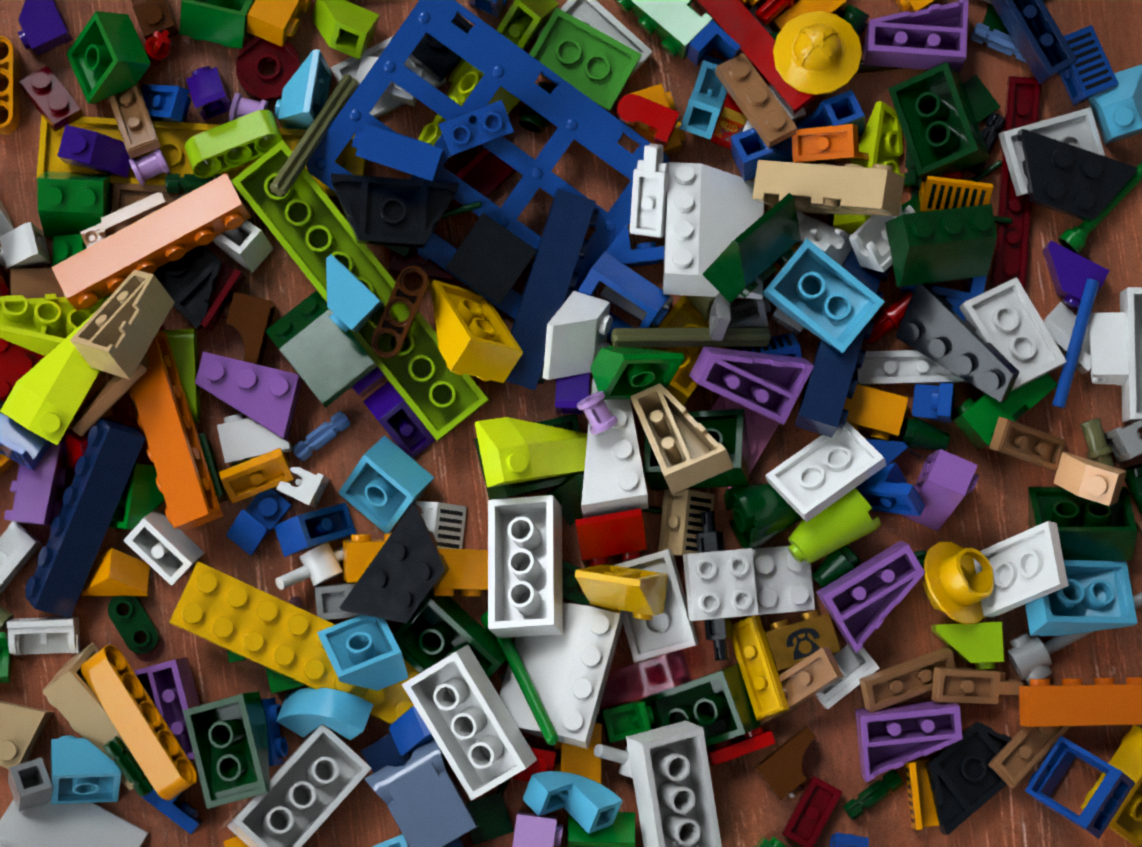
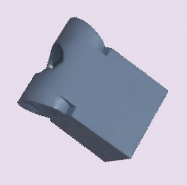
M435 739L415 749L411 758L404 766L387 765L364 778L376 794L387 804L410 847H443L479 826L449 773L444 754Z

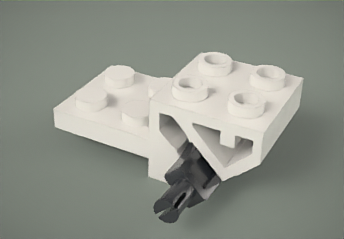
M714 511L700 512L703 533L696 535L698 553L683 555L689 621H705L706 639L713 640L715 661L729 660L726 639L733 637L732 617L815 610L811 564H808L806 561L799 563L789 552V546L757 548L753 550L752 548L724 550L723 533L715 529Z

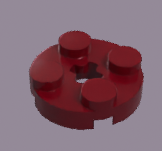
M254 37L245 43L239 51L236 63V76L242 88L249 95L261 101L271 102L281 99L283 88L299 69L301 62L295 48L287 40L283 47L262 38ZM264 61L268 63L275 61L277 63L273 75H262L260 73L263 70L262 63Z

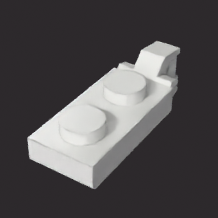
M653 143L645 145L644 160H638L637 168L633 171L630 234L657 238L665 236L669 171L668 163H662L664 145Z

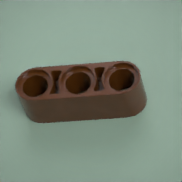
M406 267L398 276L371 341L374 352L380 357L394 358L400 354L430 285L428 275L420 267ZM411 273H419L423 277V285L417 291H410L405 286V279ZM397 304H406L410 310L409 317L402 322L395 321L392 317V309ZM385 334H392L396 338V347L393 351L385 353L379 348V339Z

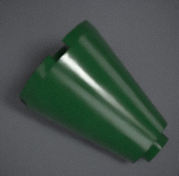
M769 483L734 486L725 491L726 511L732 509L734 517L729 523L736 539L744 549L752 548L753 550L760 547L803 519Z

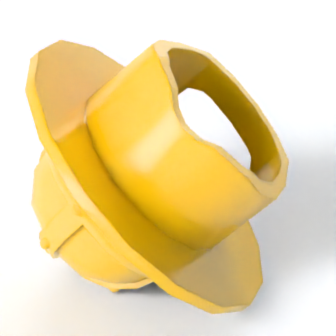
M815 11L802 13L786 23L777 35L773 55L775 67L785 83L799 92L821 95L833 93L850 82L858 71L862 50L859 36L850 23L836 14Z
M938 542L929 548L924 559L925 581L922 585L933 608L945 612L951 619L963 625L977 624L985 618L983 616L981 600L989 597L994 588L993 567L989 560L980 551L974 548L964 549L953 542ZM974 559L982 566V571L977 574Z

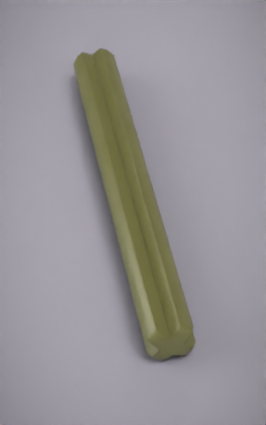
M346 74L339 81L271 183V192L275 193L278 197H284L289 192L326 136L328 128L359 86L357 79Z
M727 327L722 341L711 340L709 328H615L611 335L613 347L634 348L766 347L771 340L770 331L766 327Z

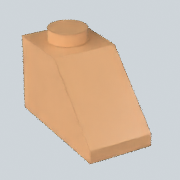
M1062 452L1053 483L1076 496L1111 506L1118 502L1127 471Z

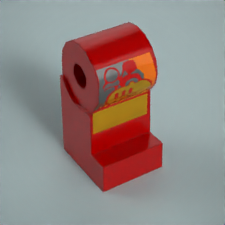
M729 93L727 94L710 142L731 150V136L741 133L748 119Z
M636 94L623 96L617 106V115L620 121L628 127L639 126L656 134L654 143L664 145L667 148L679 120L680 112Z

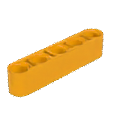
M106 645L82 663L81 672L157 794L164 800L170 801L195 784L198 776L194 766L122 652L113 645Z

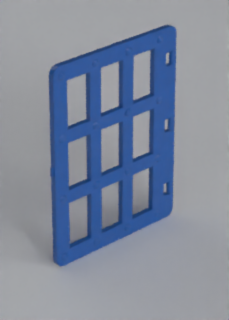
M419 0L328 128L326 136L306 164L307 170L332 190L334 188L331 183V173L353 175L335 161L358 127L364 129L365 124L370 123L393 131L370 114V111L392 81L446 120L486 106L501 86L558 127L535 159L503 136L481 144L523 175L501 207L497 206L443 167L451 155L442 134L434 144L443 148L433 181L459 183L458 192L454 197L456 201L463 206L478 201L482 202V207L471 211L479 217L482 213L486 214L537 250L541 236L522 224L517 218L539 187L552 197H554L557 188L586 197L551 172L573 140H576L630 179V182L608 212L595 204L594 208L600 209L594 226L596 229L588 239L589 245L584 259L578 258L574 271L579 272V276L573 291L578 292L592 266L607 251L623 228L630 223L633 171L637 168L638 160H644V147L649 145L650 142L457 1ZM456 13H459L474 24L468 33H465L451 22ZM426 32L484 74L462 106L404 65ZM540 73L558 85L551 94L534 83ZM471 116L469 118V122L471 124H474L476 122V117ZM622 133L640 145L633 154L617 143ZM663 152L662 163L670 162L668 156ZM412 175L410 178L415 180H427L415 175ZM433 232L424 248L413 247L418 250L416 254L426 261L428 259L432 260L515 320L522 295L511 288L501 304H498L447 269L446 265L457 251L447 241ZM568 289L564 302L572 294V290Z

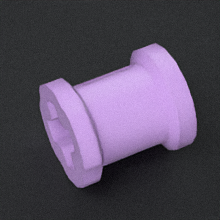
M236 92L230 106L229 121L258 110H268V101L262 100L259 102L243 98L241 93Z
M160 148L139 159H129L131 168L141 186L146 184V180L163 172L165 174L171 173L167 160Z
M603 391L591 394L577 403L578 409L584 411L592 426L590 428L592 435L604 432L618 422L617 417L611 415L604 401L605 394Z

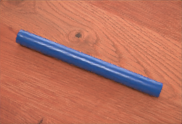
M1086 280L1065 356L1067 362L1062 367L1052 406L1065 409L1100 283L1097 280Z

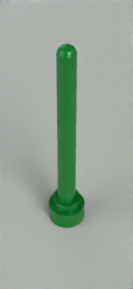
M1142 162L1137 166V171L1095 220L1090 222L1083 221L1078 227L1074 226L1072 229L1064 231L1058 238L1061 246L1078 255L1083 251L1088 241L1087 236L1142 180Z
M487 611L481 617L482 625L486 632L491 634L492 637H496L488 629ZM497 638L546 743L549 745L557 744L559 740L558 734L512 639Z

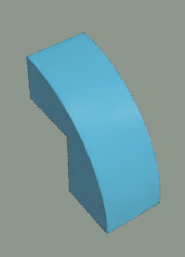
M705 55L680 130L711 140L727 94V90L715 75L716 66L726 61Z
M302 688L286 695L276 722L303 738L323 724L348 740H352L364 731L373 704L358 696L340 690Z
M559 771L532 774L523 796V801L538 816L564 808L588 834L613 825L623 801L610 789L594 780L577 774Z

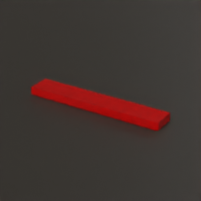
M693 0L704 13L709 14L713 21L741 46L739 53L745 54L761 78L793 114H796L819 96L799 92L784 82L775 67L773 49L776 41L740 0Z

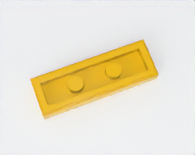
M753 615L732 624L733 637L730 639L756 720L762 721L789 710L760 616Z

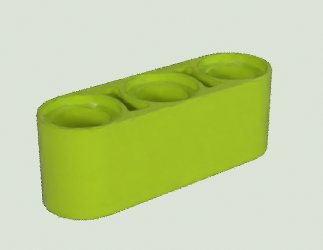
M258 110L194 135L186 141L185 151L194 175L199 178H208L262 157L282 141L283 138L274 114L269 110Z
M196 329L162 330L167 334L194 423H199L201 418L200 387L195 384L199 369Z

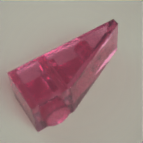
M683 650L609 671L599 709L674 688L692 681Z

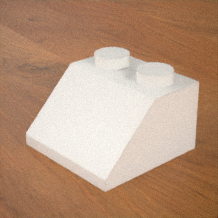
M577 291L572 292L547 324L543 368L544 379L552 380L592 373L590 367L600 349L610 346L606 342L613 320L612 316H609V301Z

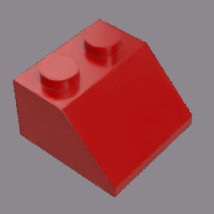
M641 508L575 520L581 561H588L589 566L609 563L608 557L621 555L622 561L640 558V551L647 550Z

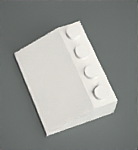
M668 162L669 180L664 243L663 295L716 297L720 292L702 274L734 239L764 215V203L752 199L754 181L747 180L744 182L740 176L701 163ZM759 278L756 280L759 286L746 298L762 299L763 282Z
M563 602V634L516 637L514 645L558 734V742L585 749L589 747L623 624L621 614L587 605ZM508 664L499 696L521 732L543 737Z
M13 799L0 820V847H142L149 832L95 803L51 804V802L18 812Z

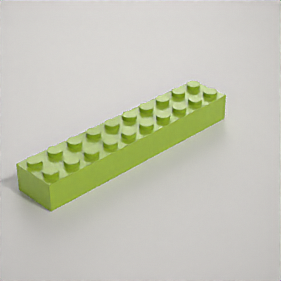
M283 140L232 179L231 182L326 302V258L332 254L384 303L357 333L351 329L349 331L433 437L439 441L486 404L489 398L470 375H458L447 368L446 361L438 348L437 333L420 311L399 355L388 359L380 357L374 352L371 344L372 337L396 281L367 244L357 243L348 220L305 167L284 197H278L275 193L271 192V183L293 152ZM397 304L392 309V317L397 322L405 321L409 317L410 310L406 304ZM385 334L379 339L381 351L388 353L395 349L397 342L394 335Z

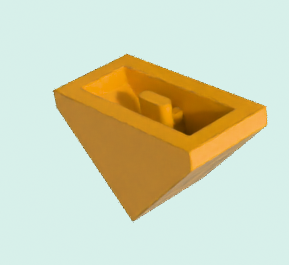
M111 548L95 558L81 594L82 596H148L151 567L147 562Z

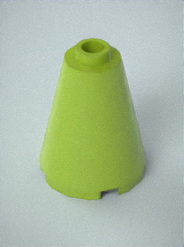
M854 488L808 522L803 519L788 538L791 544L788 550L799 563L806 561L808 564H811L876 531L881 526V522L878 516L872 520L868 512L873 508L861 493Z

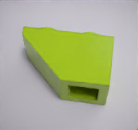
M316 0L311 19L329 47L360 59L373 40L380 15L346 0Z

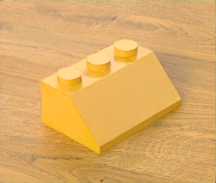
M1133 725L1129 733L1123 737L1120 747L1108 764L1125 773L1135 784L1107 828L1134 846L1141 847L1142 729ZM1104 773L1101 774L1094 787L1087 793L1085 801L1080 807L1082 810H1084L1106 775Z

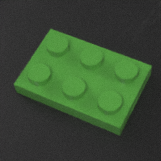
M557 7L529 54L609 113L642 57V54Z

